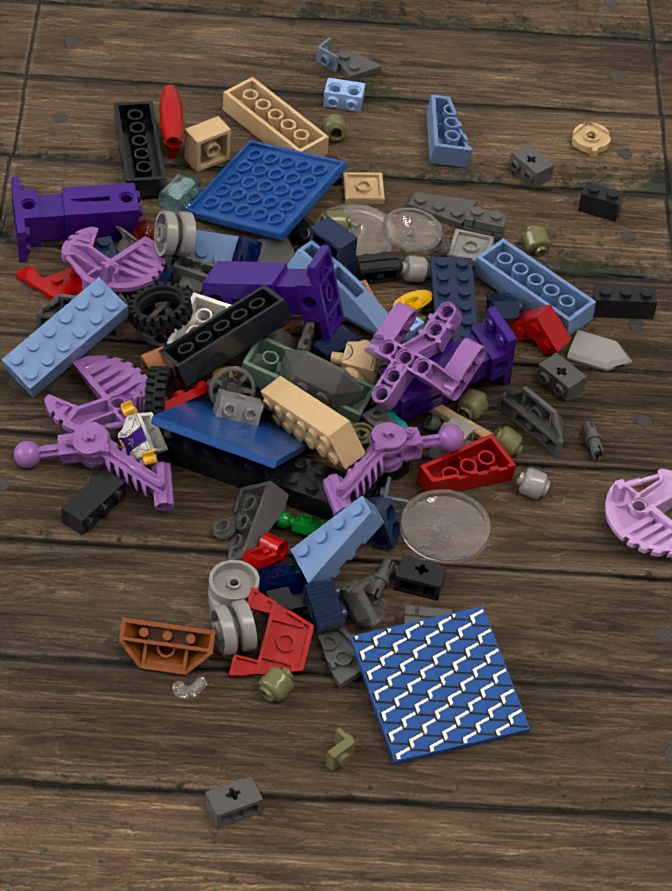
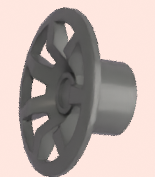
M116 225L115 228L122 234L121 240L115 246L119 254L137 242L138 239L122 227Z
M229 366L219 370L212 377L209 384V396L213 404L218 393L213 394L215 382L218 384V389L239 394L250 393L251 397L255 395V381L248 371L237 366ZM232 371H240L244 375L237 378L233 375ZM228 372V374H225L220 379H217L221 374ZM247 377L251 382V389L241 385Z

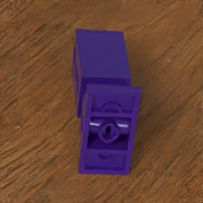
M11 177L12 208L19 263L27 262V254H31V248L42 247V241L60 239L68 241L69 236L75 235V232L84 228H99L96 238L111 236L113 242L120 241L122 238V234L115 228L116 225L122 227L137 239L139 232L143 231L142 219H139L143 216L142 204H138L140 203V192L136 191L135 183L62 188V194L38 195L37 189L24 190V185H20L19 177Z
M321 245L306 269H288L287 263L218 261L202 283V290L205 292L206 297L230 305L259 287L266 285L285 299L291 315H302L305 322H318V329L321 331L323 340H331L344 319L329 245Z
M493 306L487 309L484 322L471 327L470 335L453 343L449 340L443 352L440 351L428 358L442 368H445L465 338H469L487 348L485 359L461 394L464 395L468 391L469 385L485 377L490 382L499 379L503 386L511 382L517 338L497 308ZM411 358L407 359L405 364L408 363L411 360ZM387 367L381 369V376L383 375ZM429 367L425 368L422 373L426 372ZM399 376L396 377L393 380V382L397 381L399 379ZM413 378L397 404L392 408V411L401 420L407 422L451 401V399L436 392L424 382ZM388 394L384 395L382 397V400H384Z

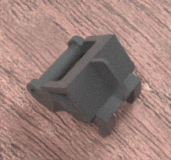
M373 575L360 581L354 579L339 589L340 598L355 627L373 626L385 617L384 609L387 604L385 598L369 601L365 593L376 582Z

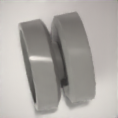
M161 210L156 217L154 228V244L157 254L160 256H172L175 253L178 257L191 256L196 241V223L193 214L188 211H179L175 214L173 211Z
M227 560L214 566L209 575L208 603L210 608L225 604L230 608L233 601L242 599L248 602L251 587L259 590L260 577L257 570L251 564L242 560Z
M246 600L233 601L230 608L225 604L211 607L212 630H216L215 642L221 656L227 657L236 654L238 647L243 652L256 650L257 632L251 609Z

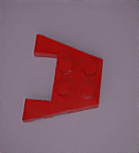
M32 265L15 272L17 280L20 282L22 280L28 283V287L33 290H39L50 301L60 293L77 296L83 291L82 279L74 271L73 267L45 278H41Z
M251 587L247 602L251 611L269 615L258 660L234 654L228 676L265 675L272 667H279L281 669L285 667L291 673H302L314 625L277 604L272 598L266 597L256 588Z

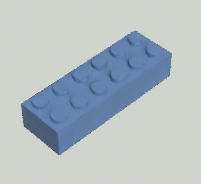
M504 238L476 257L474 270L476 277L501 294L509 292L518 301L522 302V309L525 311L551 304L570 336L593 319L596 305L595 300Z
M98 277L2 359L5 369L34 398L72 365V362L81 358L129 317L128 306Z

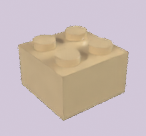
M219 116L186 128L184 159L196 172L229 160L231 129Z

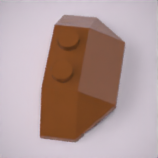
M122 617L119 642L141 669L187 675L213 654L216 630Z

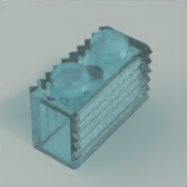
M180 171L159 193V205L176 213L185 210L194 198L202 192L200 178Z

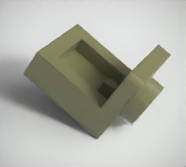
M341 728L335 730L334 743L336 746L327 751L326 766L332 772L339 766H345L354 756L355 741L349 733H345Z

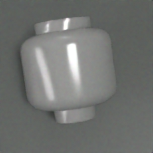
M407 256L400 263L402 277L407 282L422 283L430 276L431 266L424 257Z
M530 467L525 472L519 473L516 484L519 485V492L522 495L536 500L546 495L550 481L546 473Z

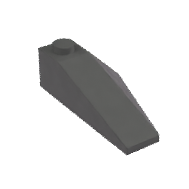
M272 481L241 488L234 507V513L237 514L236 521L233 522L236 530L230 540L228 560H242L243 553L255 548L259 544L261 537L270 530L278 520L280 513L285 510L289 494Z

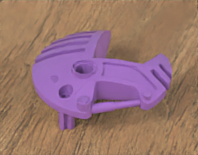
M88 227L75 232V235L69 236L68 241L66 240L62 246V261L70 263L74 271L80 276L83 290L98 277L113 292H129L143 289L144 286H150L153 281H157L165 268L164 256L157 254L154 241L146 236L112 258L106 257L93 247L99 230L96 227Z
M102 355L87 356L72 362V365L98 400L76 406L49 394L44 399L49 416H54V422L57 425L62 423V428L71 433H74L77 427L86 422L99 423L107 431L123 429L127 416L121 410L122 403L132 400L133 407H136L138 410L137 413H144L145 411L144 396L147 376L146 374L142 375L140 368H134V364L130 362L124 363L123 359L117 357L108 359V356Z

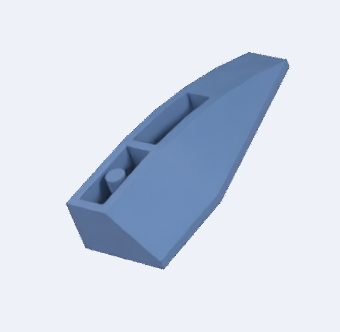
M311 240L298 249L287 264L288 269H306L320 246ZM332 257L344 319L375 334L387 317V311L351 272Z

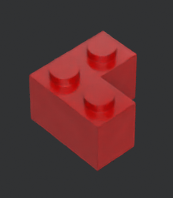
M551 304L523 311L519 315V320H514L509 324L519 342L534 339L543 356L559 352L571 340L570 335Z

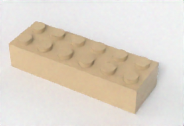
M254 77L223 92V110L262 142L319 156L328 154L329 136Z
M279 376L261 390L264 397L262 401L266 408L272 412L271 418L278 427L281 425L287 433H293L300 442H306L312 450L315 448L322 457H328L334 465L338 464L347 469L366 454L348 419L282 376Z

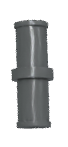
M586 421L582 424V429L586 436V446L590 448L591 456L594 460H596V456L597 460H601L606 455L601 444L602 437L597 432L595 422L591 421L590 424V421Z
M383 559L377 573L373 574L376 582L366 592L368 599L372 595L369 601L378 600L383 589L387 588L389 577L395 568L394 562L388 566L391 562L390 559Z

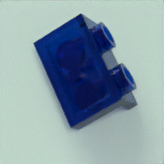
M239 235L232 261L257 262L261 254L263 242Z
M295 561L256 569L260 577L259 592L266 596V591L283 587H289L292 595L303 593V575Z

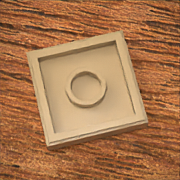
M343 172L345 204H384L385 196L382 173Z

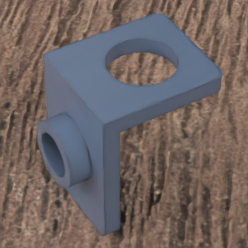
M329 37L317 46L316 62L336 72L338 70L339 57L331 52L332 38Z
M388 477L386 488L381 487L380 497L392 498L393 504L398 503L402 505L403 509L396 510V513L399 516H407L409 500L389 497L391 477Z

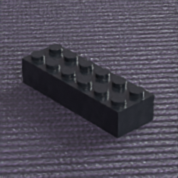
M153 101L114 103V124L124 183H135V189L140 192V198L166 196V174Z
M263 285L158 352L164 365L173 368L174 377L184 386L188 387L195 384L203 376L215 371L222 364L231 361L241 352L250 349L252 345L260 340L266 339L271 333L283 328L293 318L285 299L266 285Z

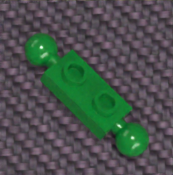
M282 511L275 523L281 529L292 526L291 531L310 535L329 520L314 519L311 515L307 514L297 515L296 518H293L289 512Z

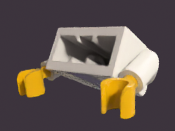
M132 400L122 403L121 410L127 417L123 429L118 433V438L122 445L119 450L122 451V448H125L129 457L133 453L136 456L137 462L142 459L146 466H152L158 462L156 455L168 450L159 427L151 424L152 416L154 415L152 412L137 413L138 410L136 407H133Z

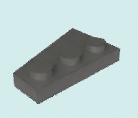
M415 192L407 204V210L462 229L468 206H477V200Z
M344 627L316 634L314 629L315 637L338 689L343 688L362 676L350 642L351 635Z

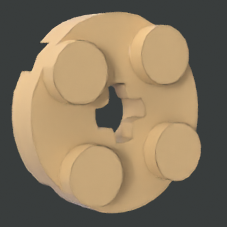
M585 123L580 124L573 131L572 146L588 153L590 156H597L608 149L611 141L610 132L607 128L597 123H592L591 126H585Z

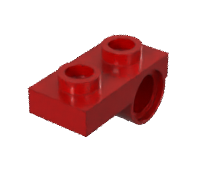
M266 532L261 537L257 547L243 553L242 560L251 564L256 569H262L287 558L289 543L274 534Z

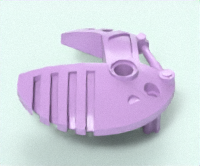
M659 469L657 474L641 479L637 478L626 482L623 479L615 481L609 489L605 501V516L612 531L621 541H627V545L631 548L639 547V552H651L652 556L657 557L667 554V557H672V520L664 514L672 508V471ZM657 480L641 492L633 489V487L640 486L643 483Z

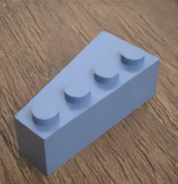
M196 230V241L191 256L216 264L218 261L241 262L249 245L244 237ZM175 253L172 255L174 258H179Z
M361 496L293 547L291 552L307 582L310 584L315 581L335 578L341 572V566L348 559L351 560L356 555V549L361 544H365L384 521L376 506Z

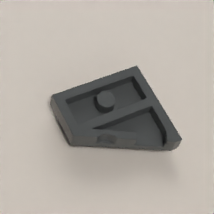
M344 50L335 53L339 57L338 69L349 81L381 72L380 64L355 52Z

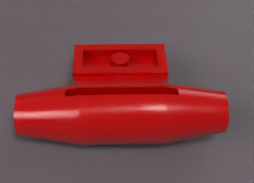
M167 85L162 89L160 98V127L167 146L168 159H176V151H180L184 131L183 105L177 88L173 85Z

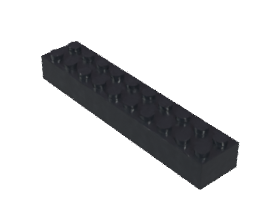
M166 429L161 431L168 450L156 455L160 460L240 489L272 481L289 494L286 506L325 520H330L334 517L323 487V480L332 474H337L344 479L346 472L299 455L275 468H271ZM371 483V488L365 490L363 497L367 500L370 497H375L376 483Z

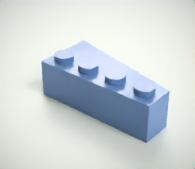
M431 94L426 111L429 161L435 164L467 168L473 150L471 146H468V138L466 134H463L461 122L457 120V112L452 100L447 96Z

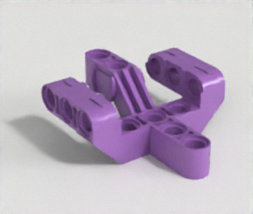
M397 302L392 307L374 334V338L370 341L368 347L364 349L372 357L383 363H389V366L372 391L373 400L382 409L390 410L394 408L413 378L431 386L436 392L453 401H456L461 396L485 359L487 348L469 338H465L445 368L428 359L445 350L446 345L453 334L456 333L462 321V315L453 303H442L435 314H429V321L423 330L420 329L418 331V336L403 344L400 343L405 335L410 333V328L416 320L418 311L401 302ZM439 330H441V333L435 336V334ZM411 358V360L405 364L406 360ZM429 367L426 372L422 373L425 368ZM399 376V379L393 382V380ZM388 394L384 400H381L384 395Z

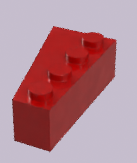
M489 434L461 447L459 450L447 453L421 465L416 482L427 497L511 481L517 465L494 435Z

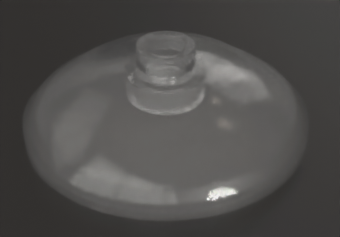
M397 208L389 212L383 221L382 229L386 239L403 251L412 253L426 252L435 248L442 238L440 222L432 214L419 208Z

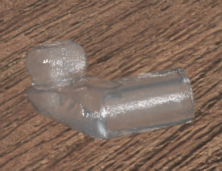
M201 676L191 685H185L182 681H176L172 685L173 694L178 698H194L208 685V682Z

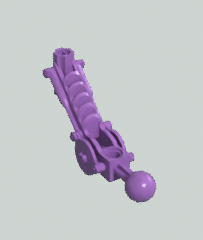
M86 422L77 427L74 433L57 435L58 444L38 446L33 441L25 440L15 447V462L23 468H32L41 459L60 457L63 464L82 462L89 468L97 469L107 466L108 471L112 473L115 471L116 475L121 479L125 477L127 485L131 486V482L134 483L135 490L138 492L142 488L147 498L149 493L153 495L156 510L166 511L175 507L170 463L158 462L151 466L152 471L149 470L142 459L137 462L136 456L133 453L129 457L125 448H122V451H120L118 444L110 438L107 429L99 423Z
M391 422L376 425L369 436V447L365 450L366 454L359 458L358 462L353 463L352 468L347 470L346 477L342 479L337 474H332L323 480V487L333 515L336 516L359 497L364 496L365 490H369L371 483L374 484L377 481V477H380L383 472L396 471L402 466L403 461L409 462L410 460L421 458L423 448L440 446L441 449L448 452L459 450L464 443V432L458 426L448 424L443 426L438 434L420 436L417 427L403 429L398 424Z

